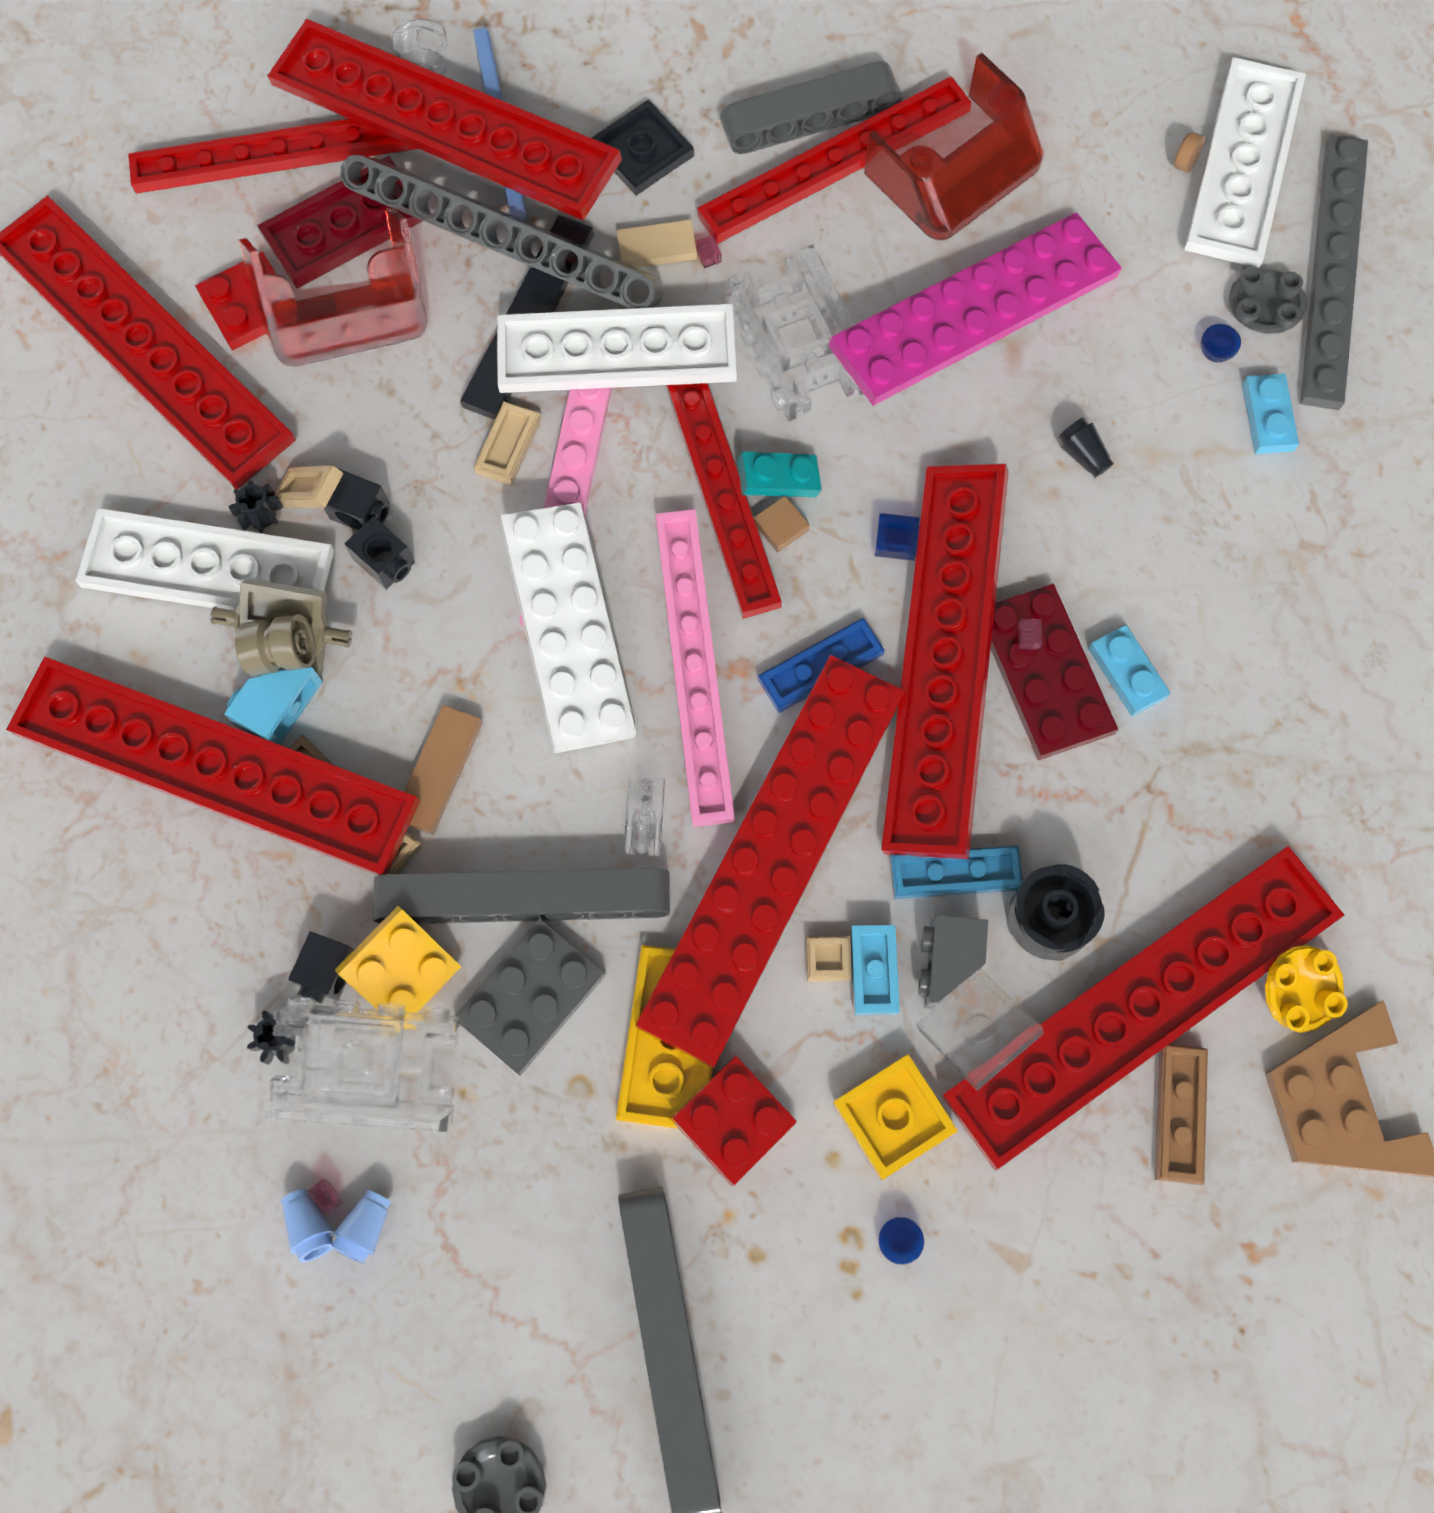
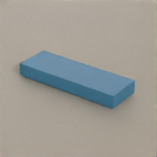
M1018 845L970 849L969 859L918 857L892 854L890 856L894 899L1016 891L1023 882Z

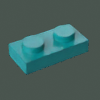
M742 451L737 458L742 495L816 498L822 491L817 455Z

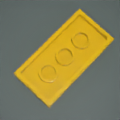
M641 945L616 1121L678 1129L670 1118L712 1078V1067L635 1027L675 949Z

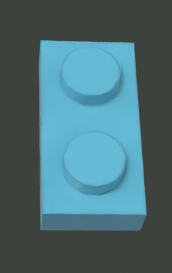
M1286 374L1247 376L1242 386L1255 454L1295 451L1299 445Z
M1127 625L1090 644L1088 648L1131 717L1167 699L1170 695V691Z
M895 925L852 926L851 949L854 1015L899 1014Z

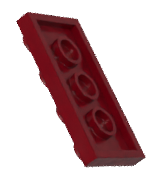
M390 156L381 159L386 163L396 166ZM367 167L360 171V178L363 184L367 182L369 177ZM400 179L394 185V193L397 198H400L403 193V183ZM341 180L258 224L257 227L291 282L298 289L423 222V220L347 188Z
M1054 583L995 603L991 651L1037 760L1039 761L1115 735L1119 729ZM1023 629H1034V631H1023ZM1023 634H1034V636H1023Z

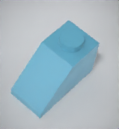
M312 667L291 671L282 670L277 673L251 678L246 681L242 689H237L228 701V709L224 714L237 728L281 745L323 682Z

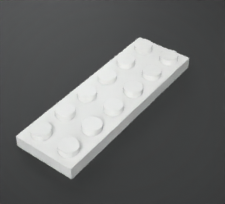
M1235 57L1232 58L1184 250L1260 268L1267 248L1306 77L1305 73Z
M733 304L497 315L498 387L500 393L737 382Z
M581 502L501 515V530L553 754L634 738L637 733Z
M97 508L75 582L82 588L208 608L217 606L236 611L240 603V584L246 578L324 591L334 549L331 544Z

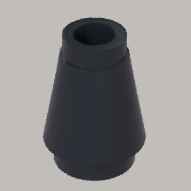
M1084 417L1074 422L1058 436L1063 444L1060 448L1088 473H1091L1094 478L1099 477L1114 465L1094 423L1089 424Z

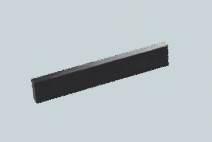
M561 215L557 216L550 232L588 247L594 236L593 227ZM542 245L541 249L539 250V252H538L536 258L541 255V253H542V251H543V245ZM573 251L569 252L565 259L566 267L571 273L578 266V257ZM530 267L506 315L554 312L569 282ZM497 332L460 399L462 408L493 420L496 419L503 401L507 402L512 393H500L498 387Z

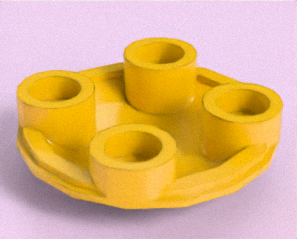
M1311 945L1292 947L1279 955L1270 967L1264 985L1265 1000L1272 1017L1284 1028L1300 1033L1316 1031L1329 1023L1332 1018H1339L1345 1013L1348 1003L1344 995L1343 974L1338 966L1336 956L1331 951Z

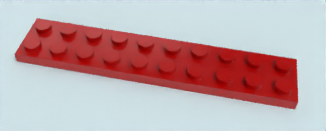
M307 18L267 75L272 86L583 221L622 161L620 150Z
M48 195L0 232V257L234 489L238 490L296 441L293 433Z
M1006 464L927 466L900 687V689L905 690V693L898 705L881 851L885 855L899 854L918 857L969 859L1009 475Z
M832 655L829 656L635 1025L637 1029L715 1068L885 734L905 690Z
M44 656L6 728L8 732L15 736L378 876L388 874L420 803L417 796Z
M1287 846L949 1089L941 1097L993 1169L997 1171L1266 974L1279 955L1292 947L1304 946L1345 915L1291 848Z

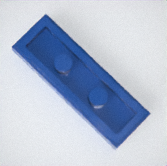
M861 618L758 675V681L777 712L780 713L809 696L830 655L857 668H861L883 656L885 650L865 619Z

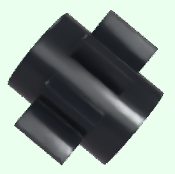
M250 480L248 485L243 486L239 490L234 489L236 503L229 505V510L234 517H238L237 522L243 530L248 529L251 525L257 528L260 533H263L264 528L279 523L276 518V510L282 509L283 504L279 497L274 496L275 492L269 483L261 488Z
M282 1010L278 1019L274 1018L268 1011H262L263 1020L257 1026L248 1025V1029L253 1032L254 1041L247 1045V1049L251 1051L263 1050L260 1062L267 1065L272 1062L274 1056H277L280 1062L289 1064L288 1055L294 1049L303 1050L304 1048L298 1043L297 1035L305 1029L304 1026L299 1023L288 1025L291 1020V1013L286 1010ZM278 1029L283 1034L277 1037L278 1045L274 1046L269 1041L275 1038L274 1030Z

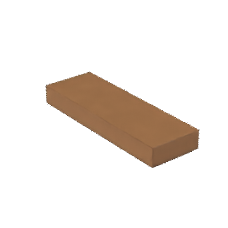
M442 705L404 790L406 793L417 796L420 800L409 825L410 827L431 835L435 834L483 724L481 718Z
M1169 1044L1159 1051L1155 1180L1204 1185L1208 1048Z

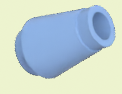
M299 1189L283 1197L281 1203L291 1254H297L299 1262H308L333 1249L331 1246L333 1244L332 1237L334 1236V1231L313 1199L309 1196L307 1189Z
M367 1190L364 1197L360 1199L333 1233L336 1239L331 1248L354 1261L364 1264L369 1254L374 1255L391 1201L373 1191Z

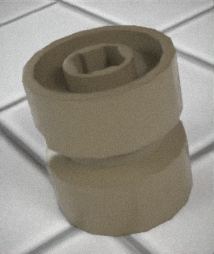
M300 614L277 617L272 621L258 620L245 622L237 629L235 637L237 657L241 667L249 676L277 673L281 667L287 671L305 669L313 664L315 658L314 635L307 619Z

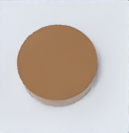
M1193 131L1186 135L1174 160L1175 169L1187 174L1192 170L1202 152L1205 136Z

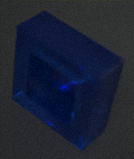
M879 513L874 556L915 561L920 517Z

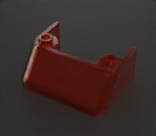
M982 52L976 56L968 97L993 122L952 153L942 158L934 149L918 145L909 148L899 155L875 131L868 135L864 174L928 237L935 240H946L954 236L1039 171L1043 160V147L1023 90Z
M392 207L385 209L393 248L378 251L369 259L367 274L370 285L298 301L295 299L292 286L285 278L276 274L263 275L258 252L247 238L238 239L257 309L272 350L283 364L291 367L303 366L414 340L424 333L428 322L408 221L403 215Z

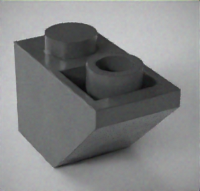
M935 914L931 921V926L923 927L921 952L928 953L927 970L920 969L918 995L925 996L924 1008L934 1009L985 965L988 920Z

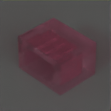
M713 235L695 241L697 255L704 269L722 263V254Z
M1020 619L1018 623L1019 649H1040L1042 645L1041 619Z
M326 1179L320 1180L308 1190L324 1214H330L344 1203Z

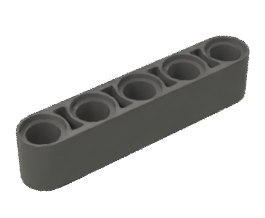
M877 61L731 103L722 110L719 118L732 151L735 154H747L871 118L900 103L903 96L890 65L885 61Z

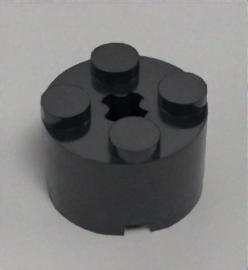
M1056 864L1035 870L1025 878L1011 898L1008 908V930L1017 943L1035 957L1062 961L1071 957L1084 948L1098 934L1102 927L1105 910L1098 892L1099 888L1087 873L1071 865ZM1053 905L1060 909L1058 914L1060 918L1058 919L1050 915V909Z

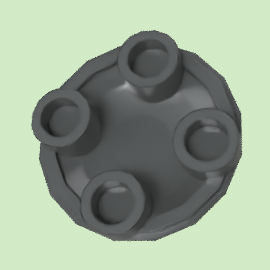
M1245 268L1241 272L1239 279L1233 283L1228 296L1230 310L1237 321L1250 330L1263 334H1277L1290 330L1303 319L1307 308L1305 292L1302 289L1303 279L1295 272L1282 273L1272 269Z
M497 1436L481 1440L465 1452L452 1475V1493L458 1513H539L544 1503L547 1484L543 1465L534 1451L518 1439Z

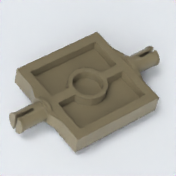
M246 578L240 584V603L236 611L214 606L210 616H213L210 619L212 624L234 627L235 633L238 627L245 622L258 620L272 621L277 617L302 615L307 619L314 635L315 658L310 667L315 670L317 675L323 670L324 648L326 644L349 648L352 642L350 637L353 635L351 630H342L328 626L326 618L327 592Z

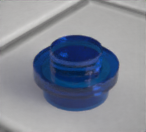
M1214 324L1208 327L1201 337L1202 352L1212 362L1221 363L1232 359L1241 347L1239 333L1233 327L1226 324Z
M896 1217L888 1220L880 1229L878 1245L883 1256L890 1262L901 1265L909 1264L915 1261L922 1253L924 1235L921 1228L913 1220L905 1217Z

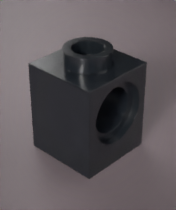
M339 469L343 472V475L326 507H323L328 518L357 531L373 516L383 524L388 516L390 506L382 486Z
M374 516L344 543L352 559L386 590L393 583L402 581L409 574L411 566L415 563L408 546ZM384 551L391 552L387 558L375 560L379 553Z
M310 931L288 980L300 987L297 993L299 996L319 1004L323 1003L325 997L338 1002L347 982L337 974L335 969L354 949L349 945Z

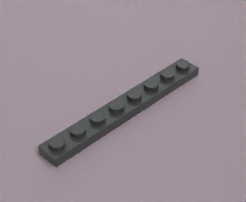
M1331 134L1325 146L1301 405L1340 410L1345 403L1368 140Z

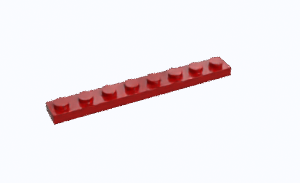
M950 76L697 208L698 218L715 243L719 244L969 113L972 102L954 78Z
M343 119L128 153L131 186L135 193L139 194L340 162L352 155L372 157L416 150L417 148L351 119Z
M708 383L665 385L742 619L780 609L782 601L746 495H742L740 477Z

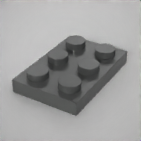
M539 918L455 1014L453 1019L521 1076L606 974Z

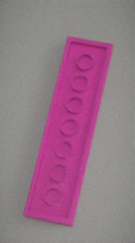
M1076 212L832 336L828 347L872 406L1117 278L1122 267Z

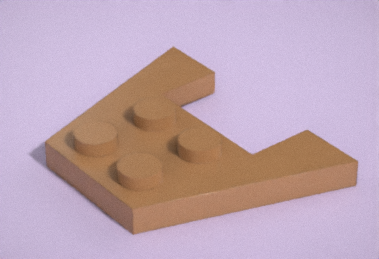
M1384 1000L1377 1002L1265 1074L1293 1163L1434 1178V1148L1428 1132L1389 1141L1384 1140L1356 1053L1398 1044Z

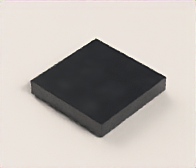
M649 99L592 137L594 140L620 150L622 161L614 173L635 196L694 157V147Z

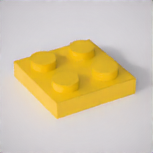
M397 906L335 971L400 1031L461 966L407 913Z
M909 1054L833 1101L834 1107L881 1181L958 1132Z

